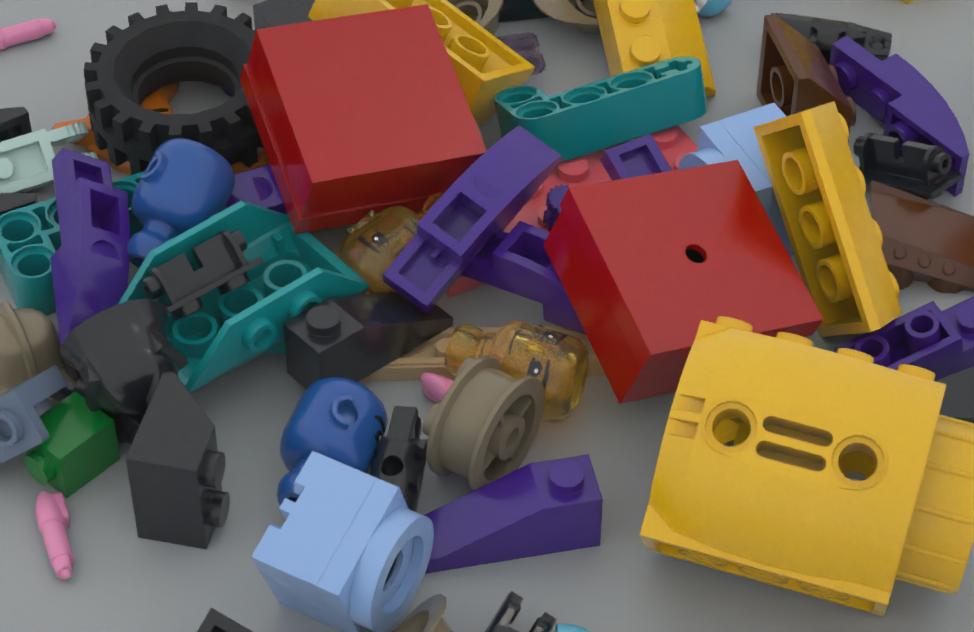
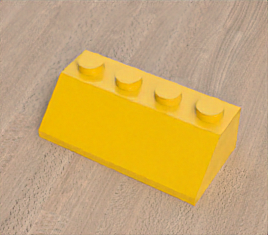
M315 0L308 14V17L313 21L428 4L467 103L478 125L484 124L496 112L494 97L497 93L510 87L521 86L535 69L534 65L447 0Z
M593 0L610 77L675 57H694L701 62L706 97L715 96L716 88L694 0Z
M835 101L753 127L801 278L823 317V321L818 326L820 337L872 332L881 329L902 315L898 302L900 296L899 286L894 275L888 270L881 248L883 244L882 232L877 222L871 217L865 198V179L860 169L854 164L848 145L849 129L844 117L838 113Z

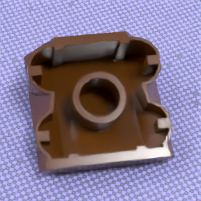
M871 180L868 189V208L871 217L877 222L882 232V252L888 270L897 280L899 290L909 287L913 280L926 282L932 289L940 293L956 294L963 290L974 292V216Z

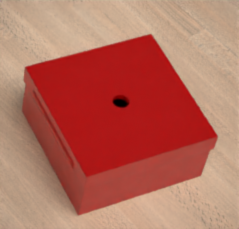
M428 4L256 29L248 63L243 64L240 82L295 234L428 211L449 187L487 151Z
M738 160L568 188L560 203L562 210L543 244L619 404L676 392L701 320L716 323L718 316H726L751 324L753 326L752 332L776 337L778 332H787L805 338L806 336L813 335L823 321L822 315Z

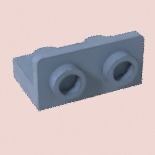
M56 365L0 394V464L41 444L49 438V433L39 415L52 408L47 397L67 386Z

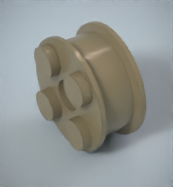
M488 355L477 359L470 356L465 359L442 402H437L430 408L423 422L422 431L428 436L426 458L429 469L440 476L455 473L469 480L472 491L517 470L526 457L541 422L545 403V391L542 382L533 376H525L520 379L512 377L503 372L501 363L496 358Z

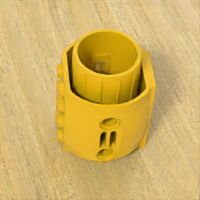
M718 316L716 323L701 320L672 403L654 472L649 503L639 534L646 549L884 617L895 579L943 593L957 594L974 540V423L939 414L947 384L934 381L935 373L918 366L900 364L898 370L874 364L872 356L857 350L838 348L837 353L812 347L813 341L792 333L778 332L776 337L752 332L753 326L739 319Z

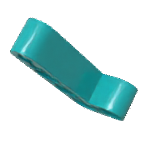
M694 57L667 59L548 96L537 87L523 85L502 90L494 97L501 138L517 126H521L562 155L561 162L698 119L705 115L708 110L701 62Z
M144 172L112 181L113 188L127 192L130 238L134 233L141 231L143 225L134 217L130 203L135 189L141 180L140 176ZM56 198L15 209L0 216V270L17 308H32L41 311L46 316L56 312L50 258L62 246Z

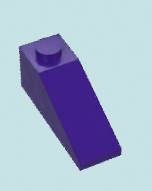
M589 454L530 463L425 514L424 516L431 519L434 528L433 547L425 574L600 546L603 498Z

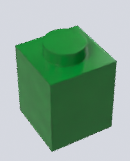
M75 391L39 416L49 433V438L27 450L26 456L23 459L26 469L41 485L49 483L68 498L120 460L114 420L100 409L91 412L87 407L85 398Z

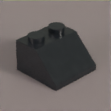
M163 371L126 457L138 538L207 550L215 527L222 528L229 512L230 495L229 492L222 491L221 484L225 471V454L217 450L214 424L177 375L172 372Z

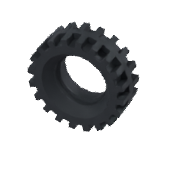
M186 2L185 11L170 12L167 4L155 6L156 15L144 19L139 12L128 16L129 27L124 30L114 25L105 31L107 45L96 42L90 49L92 62H85L83 70L91 130L94 131L95 143L99 150L107 148L109 161L116 167L129 161L131 175L144 172L157 148L165 141L175 138H185L202 143L222 155L230 165L242 162L249 168L258 162L257 148L264 149L240 82L243 64L248 63L256 29H252L251 16L242 12L235 19L227 17V8L225 6L216 4L211 12L198 11L197 2ZM184 81H203L219 85L234 95L221 106L194 114H164L140 106L147 96L161 87Z

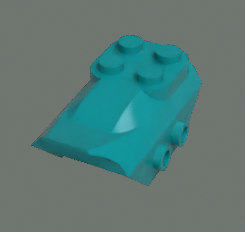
M241 200L151 250L118 304L131 300L148 299L140 283L141 280L147 278V271L180 254L185 253L193 271L199 269L190 249L214 237L223 230H227L230 233L238 230L242 233L247 242V249L243 251L247 261L262 257L264 262L247 271L251 279L249 282L223 295H220L217 288L200 296L204 303L203 307L174 321L171 314H167V336L176 349L186 357L188 365L179 370L178 378L189 393H192L266 352L279 355L286 354L283 323L327 298L365 294L370 284L309 232L295 234L287 214Z

